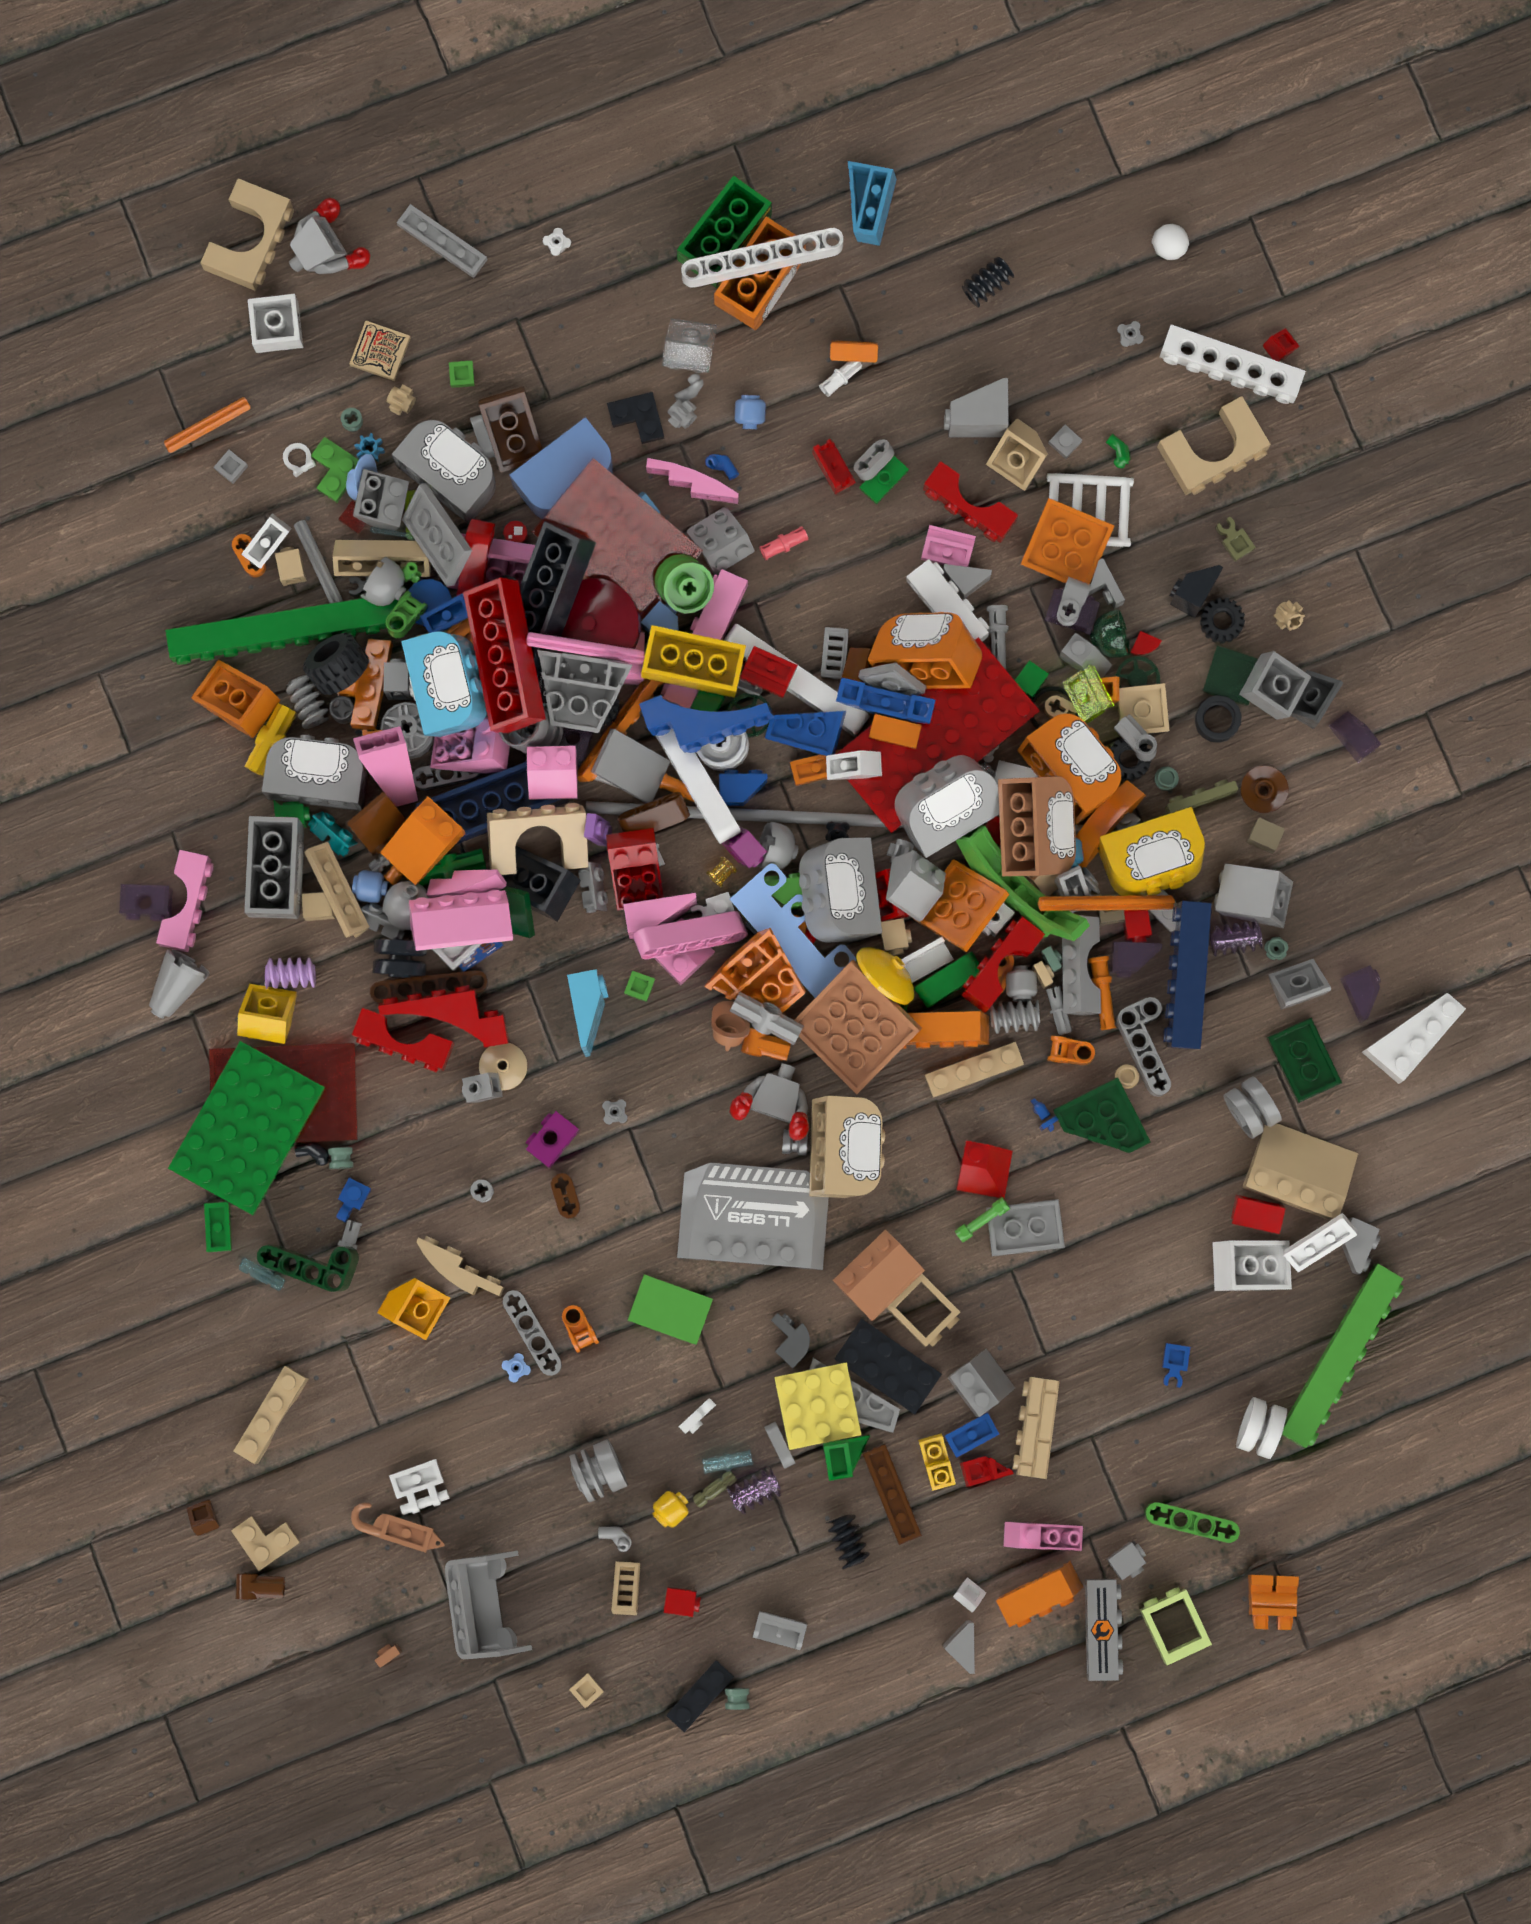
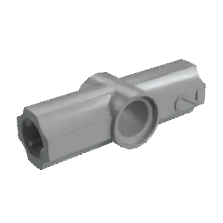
M739 992L730 1009V1012L751 1022L753 1028L758 1032L766 1035L772 1033L792 1045L795 1044L804 1025L783 1015L781 1010L774 1004L768 1002L760 1003Z

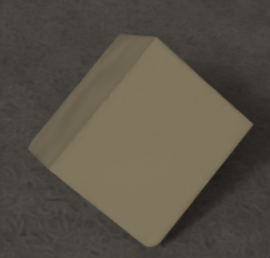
M1259 817L1255 821L1246 843L1273 854L1279 845L1285 829Z
M1097 910L1100 926L1123 923L1125 920L1124 910Z

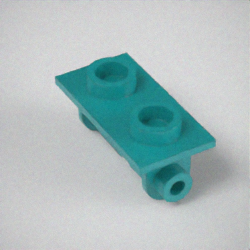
M323 811L312 816L314 819L308 824L310 831L321 841H324L328 835L331 837L328 843L338 856L342 855L345 857L350 851L348 848L358 843L353 839L351 832L341 828L335 823L336 820L333 816Z

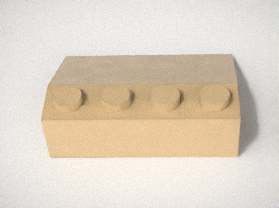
M1277 1123L1272 1127L1264 1125V1132L1261 1133L1242 1188L1331 1221L1341 1213L1358 1153Z

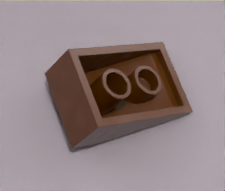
M524 386L479 400L480 411L500 473L522 466L543 450Z
M383 791L348 821L347 825L374 856L376 853L378 855L381 854L380 852L406 819Z

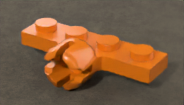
M368 639L365 651L369 657L367 669L356 682L337 693L338 696L356 698L350 723L354 729L376 730L384 692V662H390L393 648L390 640Z

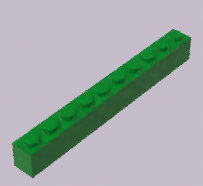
M361 598L167 629L165 631L169 658L178 665L191 663L192 659L198 658L201 661H209L215 659L214 656L217 655L234 657L238 655V652L242 651L258 653L262 651V648L267 647L277 650L286 647V644L295 643L296 646H303L309 644L311 640L318 639L319 642H322L339 633H350L353 637L356 636V633L361 632L377 634L380 632V629L387 628L386 618L397 605L398 600L395 599L386 606H376ZM397 620L391 624V627L393 629H400L404 623Z

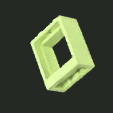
M1179 1587L1165 1593L1167 1597L1159 1601L1155 1597L1144 1602V1608L1139 1609L1166 1665L1212 1645L1187 1590H1180ZM1183 1599L1200 1637L1167 1651L1150 1614Z

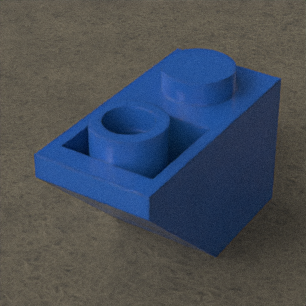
M725 770L724 774H719V794L727 806H744L767 783V774H763L762 770H749L748 774H739L738 770Z

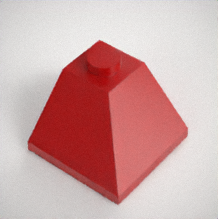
M966 1141L957 1190L996 1198L1003 1197L1005 1199L1013 1151L989 1144Z

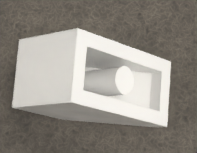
M272 513L242 552V555L261 569L289 533L291 527Z
M860 750L826 756L827 780L865 779L882 776L881 752Z

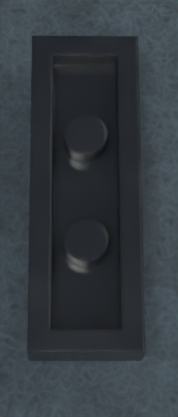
M715 1660L666 1716L685 1732L734 1678V1675L720 1662Z

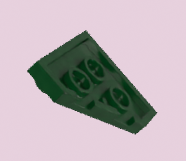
M1118 1077L1053 1109L1063 1131L1127 1153H1131L1151 1143Z

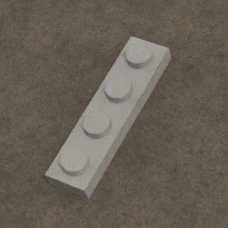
M411 204L397 221V226L472 278L477 275L487 261L485 255Z

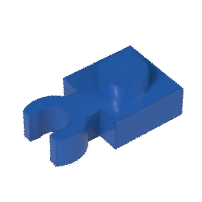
M1165 1343L1162 1368L1169 1369L1163 1378L1165 1386H1168V1380L1171 1377L1177 1379L1176 1387L1180 1388L1182 1386L1183 1380L1180 1371H1187L1191 1347Z

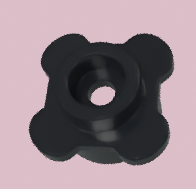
M831 821L826 824L828 833L825 835L827 841L849 838L847 831L850 829V825L847 822L834 823Z

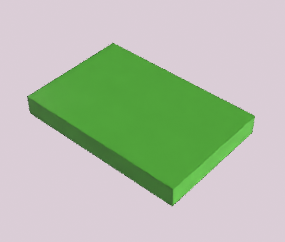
M644 1274L628 1321L697 1345L713 1299Z

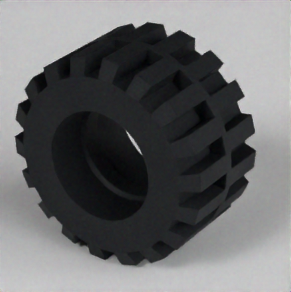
M339 633L322 641L311 651L303 664V671L320 693L332 695L348 688L361 677L368 667L369 657L350 633Z

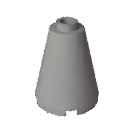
M167 949L149 1006L152 1008L151 1012L162 1019L165 1016L170 1017L208 978L209 971L203 965L198 968L193 958L179 951Z

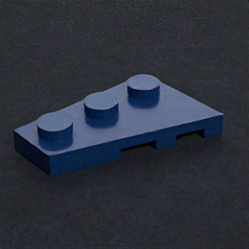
M846 711L773 715L774 718L769 721L765 739L825 756L834 755Z

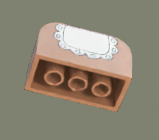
M1059 776L998 779L1002 876L1055 875L1069 871L1076 856L1074 796L1067 780Z

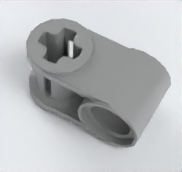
M1068 577L1057 611V620L1060 624L1072 626L1076 623L1089 594L1090 584ZM1067 609L1072 610L1069 616L1065 615Z

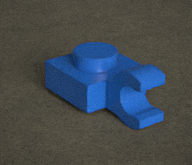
M349 1178L338 1198L344 1204L336 1218L346 1223L353 1208L361 1211L371 1188Z

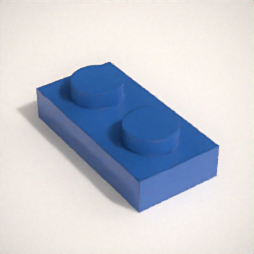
M985 1413L945 1435V1438L957 1458L999 1435V1432L989 1414Z

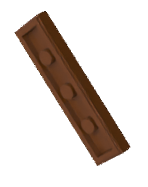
M883 1444L863 1452V1457L898 1544L901 1545L922 1536L886 1445Z

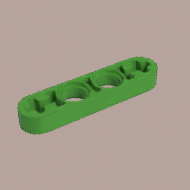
M1159 1502L1150 1503L1145 1509L1146 1519L1155 1525L1226 1543L1236 1541L1240 1535L1238 1525L1230 1520ZM1156 1506L1160 1507V1512L1168 1514V1508L1172 1509L1169 1515V1524L1164 1523L1167 1518L1158 1517L1157 1521L1153 1520L1150 1510H1155ZM1179 1512L1184 1513L1187 1517V1522L1182 1527L1176 1526L1173 1521L1175 1514ZM1203 1518L1208 1519L1211 1523V1528L1206 1533L1200 1532L1197 1527L1198 1521ZM1215 1521H1220L1218 1527L1227 1528L1228 1524H1230L1231 1529L1234 1530V1535H1229L1228 1539H1226L1224 1533L1216 1531L1217 1536H1213L1212 1534L1216 1529Z

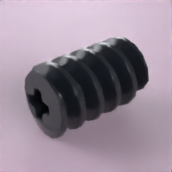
M995 257L994 263L989 262L986 265V269H979V275L975 273L971 276L972 280L966 279L962 289L967 298L979 308L980 303L978 299L981 298L984 302H987L986 293L994 297L995 292L993 288L996 287L999 291H1002L1001 282L1010 285L1008 277L1014 278V274L1002 258Z
M847 1514L825 1523L833 1524L828 1532L837 1534L831 1539L832 1542H840V1545L835 1548L836 1552L844 1553L838 1558L839 1561H847L842 1570L864 1562L870 1555L869 1552H861L866 1543L858 1542L863 1537L862 1533H854L860 1527L859 1524H851L856 1518L854 1514Z

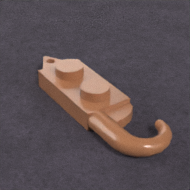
M370 1503L358 1504L351 1513L352 1524L360 1532L425 1553L427 1550L445 1546L443 1541L435 1534L434 1528L390 1514L380 1515L373 1525L362 1522L359 1519V1512L364 1508H371L372 1505Z

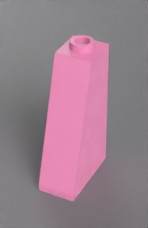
M400 726L353 738L360 761L396 807L418 801L407 746Z

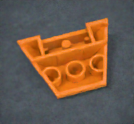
M771 928L755 934L724 962L705 985V988L709 990L713 988L726 995L725 998L729 1000H735L739 992L760 1003L768 1002L774 1004L782 1013L806 992Z

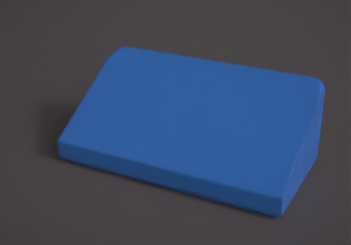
M463 593L420 616L429 633L443 632L468 618Z

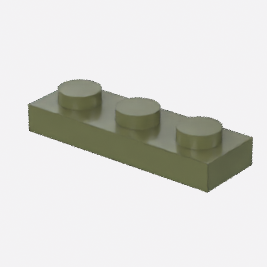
M1226 779L1215 783V788L1206 790L1203 787L1191 792L1192 796L1183 798V795L1174 797L1169 800L1170 804H1167L1165 807L1166 813H1174L1189 807L1193 809L1235 794L1238 791L1235 781L1228 782Z

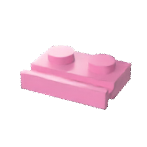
M929 525L921 560L927 561L929 559L932 563L937 562L940 565L948 564L968 567L976 536Z

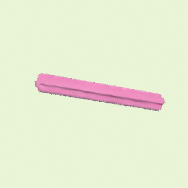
M529 632L526 639L528 646L643 664L645 653L642 650Z

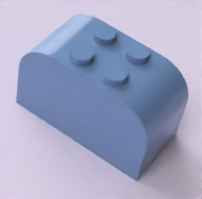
M585 417L510 474L512 486L537 517L546 521L560 520L570 513H577L583 508L585 501L589 498L593 500L602 493L601 489L609 483L613 473L610 449Z

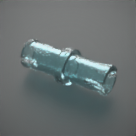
M751 1450L733 1454L725 1452L722 1456L703 1458L702 1464H704V1473L708 1474L721 1470L729 1472L732 1471V1468L753 1465Z

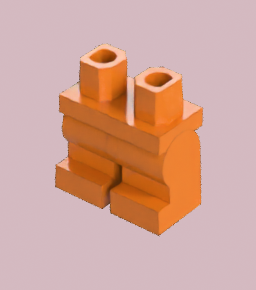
M1248 1575L1249 1615H1252L1254 1629H1268V1616H1277V1630L1292 1629L1293 1617H1297L1299 1577L1274 1576V1587L1272 1590L1273 1576Z

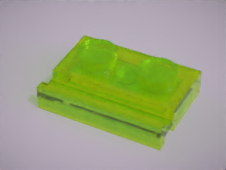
M1091 664L1085 670L1079 671L1062 683L1078 716L1086 724L1106 712L1105 710L1109 707L1112 708L1114 706L1095 667Z

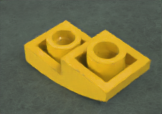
M942 1433L919 1439L918 1442L932 1491L955 1485L956 1482Z

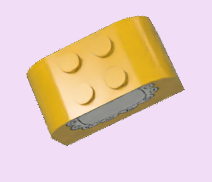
M1189 807L1100 836L1099 855L1110 884L1119 895H1158L1162 890L1168 888L1173 890L1182 887L1184 883L1191 881L1199 874L1203 863L1205 842L1193 809Z

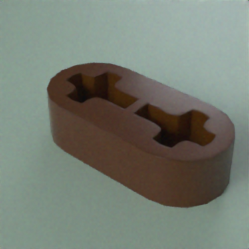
M557 1174L551 1181V1188L558 1211L564 1218L573 1219L580 1212V1204L573 1181L567 1174ZM559 1178L569 1181V1185L566 1186L567 1194L563 1195L560 1188L555 1187L559 1183ZM567 1197L571 1204L576 1205V1208L573 1209V1214L570 1215L567 1211L563 1212L562 1210L566 1206L564 1198Z

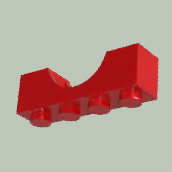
M940 461L924 483L923 490L926 491L925 495L935 502L939 500L945 504L944 508L951 514L956 515L958 513L965 518L964 522L970 527H978L984 531L983 535L990 541L1001 543L1016 523L1018 514L1001 502H997L989 507H976L969 504L959 491L960 474Z
M1023 916L1017 922L1015 920L1011 921L1005 929V932L1008 933L1003 940L999 938L991 948L993 954L989 959L986 956L977 966V969L980 970L975 977L971 975L963 985L966 990L961 996L983 1013L990 1009L1003 991L998 979V967L1001 960L1012 955L1026 958L1045 935Z
M365 1008L361 1009L352 1032V1036L357 1038L356 1043L366 1047L374 1044L379 1046L378 1051L392 1056L393 1052L402 1055L401 1060L411 1064L419 1061L424 1063L423 1068L437 1073L438 1069L445 1070L454 1047L452 1041L431 1033L425 1039L415 1044L400 1043L390 1035L387 1018Z

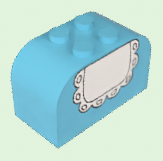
M440 631L401 641L424 735L443 737L478 726L485 719L487 711L474 645L471 641L461 635Z

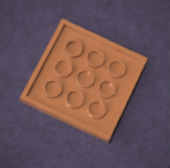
M854 959L794 1020L804 1025L799 1037L856 1094L922 1029L898 1003L887 998L872 985Z

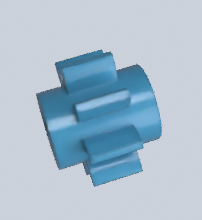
M370 433L369 437L365 438L361 435L360 444L354 445L355 449L361 450L357 454V458L360 459L365 454H371L374 460L379 462V453H385L383 448L378 447L383 443L382 439L375 440L372 433ZM369 445L371 448L373 447L374 450L370 452L369 450H366V446Z

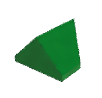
M870 1435L823 1443L829 1481L853 1477V1471Z

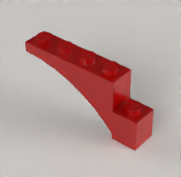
M469 985L457 986L455 991L446 992L445 989L433 990L431 995L422 996L421 993H413L407 995V999L398 1000L397 997L384 998V1003L378 1005L380 1016L413 1014L448 1022L483 1042L484 1047L503 1045L509 1042L504 1012L498 1013V1009L484 1012V1016H480L476 988L470 989Z

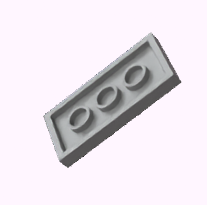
M419 484L402 521L445 585L454 586L472 549L427 484Z

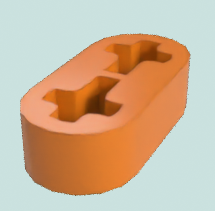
M246 534L237 535L232 541V548L246 573L251 577L262 576L266 571V563L257 571L253 568L249 570L252 566L250 561L242 555V548L237 549L240 547V541L243 540L245 543H250L252 539Z

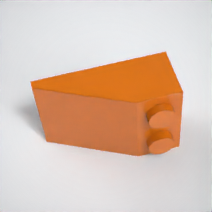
M220 660L215 663L191 697L192 700L251 738L255 737L276 705L280 702V699L267 686Z
M427 797L411 813L380 853L416 886L466 833L430 797Z

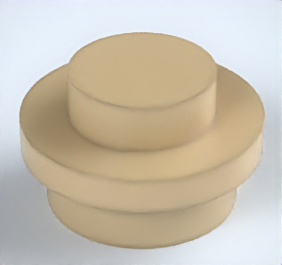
M1122 1065L1115 1073V1078H1119L1124 1089L1133 1088L1139 1081L1138 1070L1132 1065Z

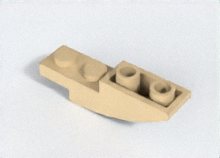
M428 1236L424 1240L418 1237L417 1244L422 1253L435 1269L450 1282L472 1295H475L478 1287L501 1297L504 1287L500 1286V1280L490 1275L484 1279L478 1276L479 1270L468 1265L464 1269L461 1268L464 1258L460 1257L461 1251L450 1246L446 1250L438 1247L439 1241Z

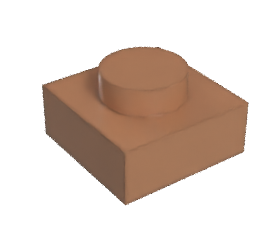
M387 1644L377 1652L379 1657L375 1659V1662L381 1668L402 1653V1650L397 1644L393 1647Z

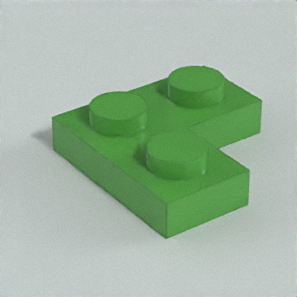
M324 437L311 455L312 459L329 469L317 486V490L338 503L347 490V475L351 469L356 468L358 459Z

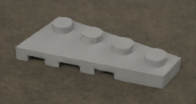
M813 1358L809 1370L827 1366ZM850 1380L859 1423L893 1433L900 1409Z

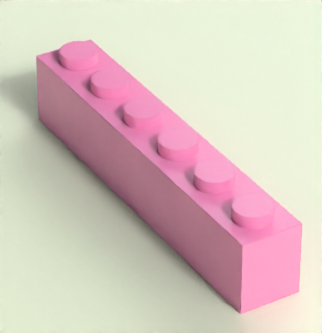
M721 569L720 574H715L713 577L714 592L711 600L702 608L703 611L700 618L695 617L690 630L693 631L692 634L724 640L748 587V580ZM665 683L661 694L664 695L663 698L666 701L691 709V705L699 690Z

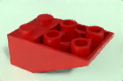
M654 828L606 835L617 911L624 910V904L664 898Z

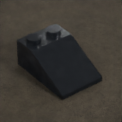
M515 846L516 874L502 875L507 882L506 886L529 892L531 909L558 922L581 880L569 870Z

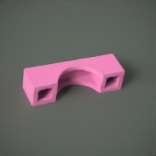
M179 850L174 874L182 879L186 885L187 901L179 914L162 920L156 942L159 946L188 952L189 947L194 946L196 933H193L195 924L200 922L202 910H199L201 900H205L208 890L205 886L206 879L211 877L213 871V863H211V859L208 856Z

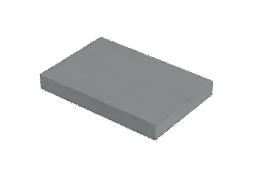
M610 729L591 772L639 800L648 803L653 801L671 761L616 729Z
M1059 1199L1009 1205L1010 1210L1001 1216L997 1215L988 1222L992 1257L1065 1248Z

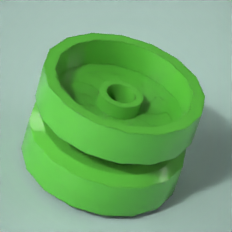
M685 554L673 555L664 560L658 567L655 575V589L658 595L675 611L684 614L695 613L704 608L711 600L714 592V580L710 571L692 556Z

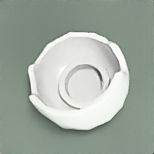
M1166 224L1155 231L1152 244L1157 255L1166 260H1176L1186 253L1189 239L1185 230L1179 225Z

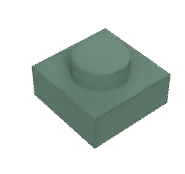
M1051 946L1041 951L1040 954L1046 965L1050 966L1053 973L1062 968L1060 964L1063 962L1062 957L1057 949L1053 951Z

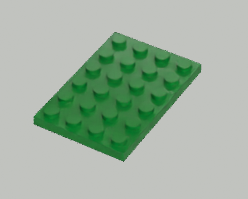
M239 1041L168 1169L254 1216L324 1092L325 1087Z

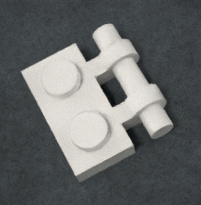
M437 1459L389 1475L396 1498L399 1499L407 1496L409 1503L400 1506L403 1515L411 1512L413 1514L418 1513L422 1508L430 1505L435 1507L441 1505L442 1501L450 1499L447 1489L437 1492L435 1485L444 1483ZM428 1489L429 1496L416 1499L414 1493Z

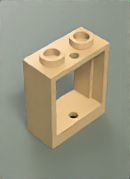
M923 1274L886 1308L924 1347L928 1344L933 1347L943 1337L940 1332L945 1327L950 1330L960 1320L957 1317L960 1311ZM920 1282L951 1312L926 1338L896 1308Z

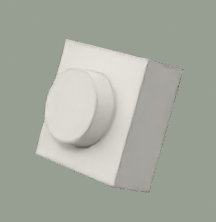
M967 1577L953 1597L973 1612L986 1595V1592Z

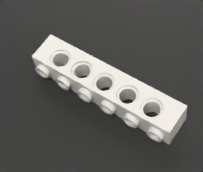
M1171 325L1160 354V358H1163L1164 362L1168 364L1186 366L1187 370L1194 373L1201 371L1208 374L1214 380H1227L1237 388L1247 387L1253 389L1255 394L1276 397L1275 399L1278 402L1284 404L1294 403L1306 372ZM1189 347L1193 353L1185 355L1182 353L1181 348ZM1210 354L1214 357L1215 361L1212 363L1206 362L1203 356ZM1226 363H1235L1237 369L1229 370L1226 367ZM1256 370L1260 377L1252 378L1248 371ZM1271 378H1279L1282 382V385H1273L1271 383Z

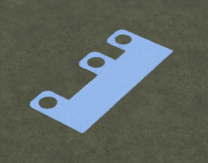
M773 863L768 864L732 896L730 901L757 932L771 928L799 980L816 998L845 968L838 967L835 964V955L838 952L847 953L849 963L853 959L856 961V957L842 944L837 946L825 958L798 928L805 921V914L802 917H795L791 913L792 905L795 902L803 901L802 895L794 896L782 908L772 898L771 895L785 884L786 876L777 865ZM768 871H776L779 875V882L775 886H769L764 881V876Z

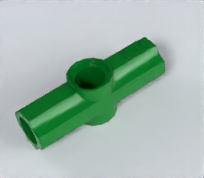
M482 849L459 855H445L418 884L422 886L429 885L430 879H452L454 871L487 870Z

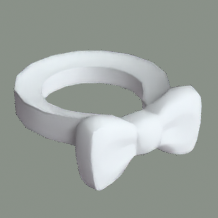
M301 443L289 445L283 453V461L287 468L293 471L295 477L316 466L315 461L311 460L310 450ZM294 449H301L306 453V464L300 468L292 465L288 460L289 453Z

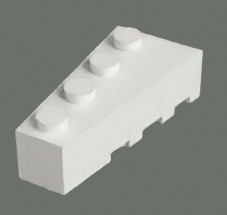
M1446 993L1365 1049L1362 1053L1399 1084L1409 1076L1466 1008L1450 994Z

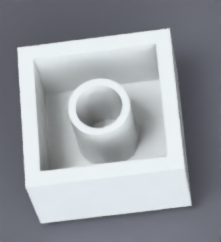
M295 294L248 299L252 345L256 353L303 348L299 303Z

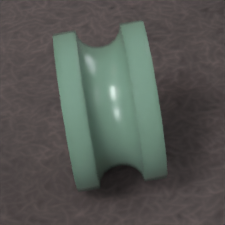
M347 408L341 414V422L346 430L354 432L361 428L363 418L359 410ZM352 414L355 415L357 422L353 421L349 424L346 418H351Z

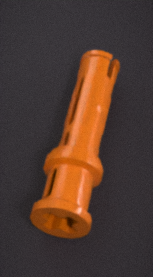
M1109 956L1088 959L1093 976L1091 981L1101 989V1014H1099L1101 1030L1116 1028L1109 984L1112 983V976L1109 975L1107 962L1110 960Z

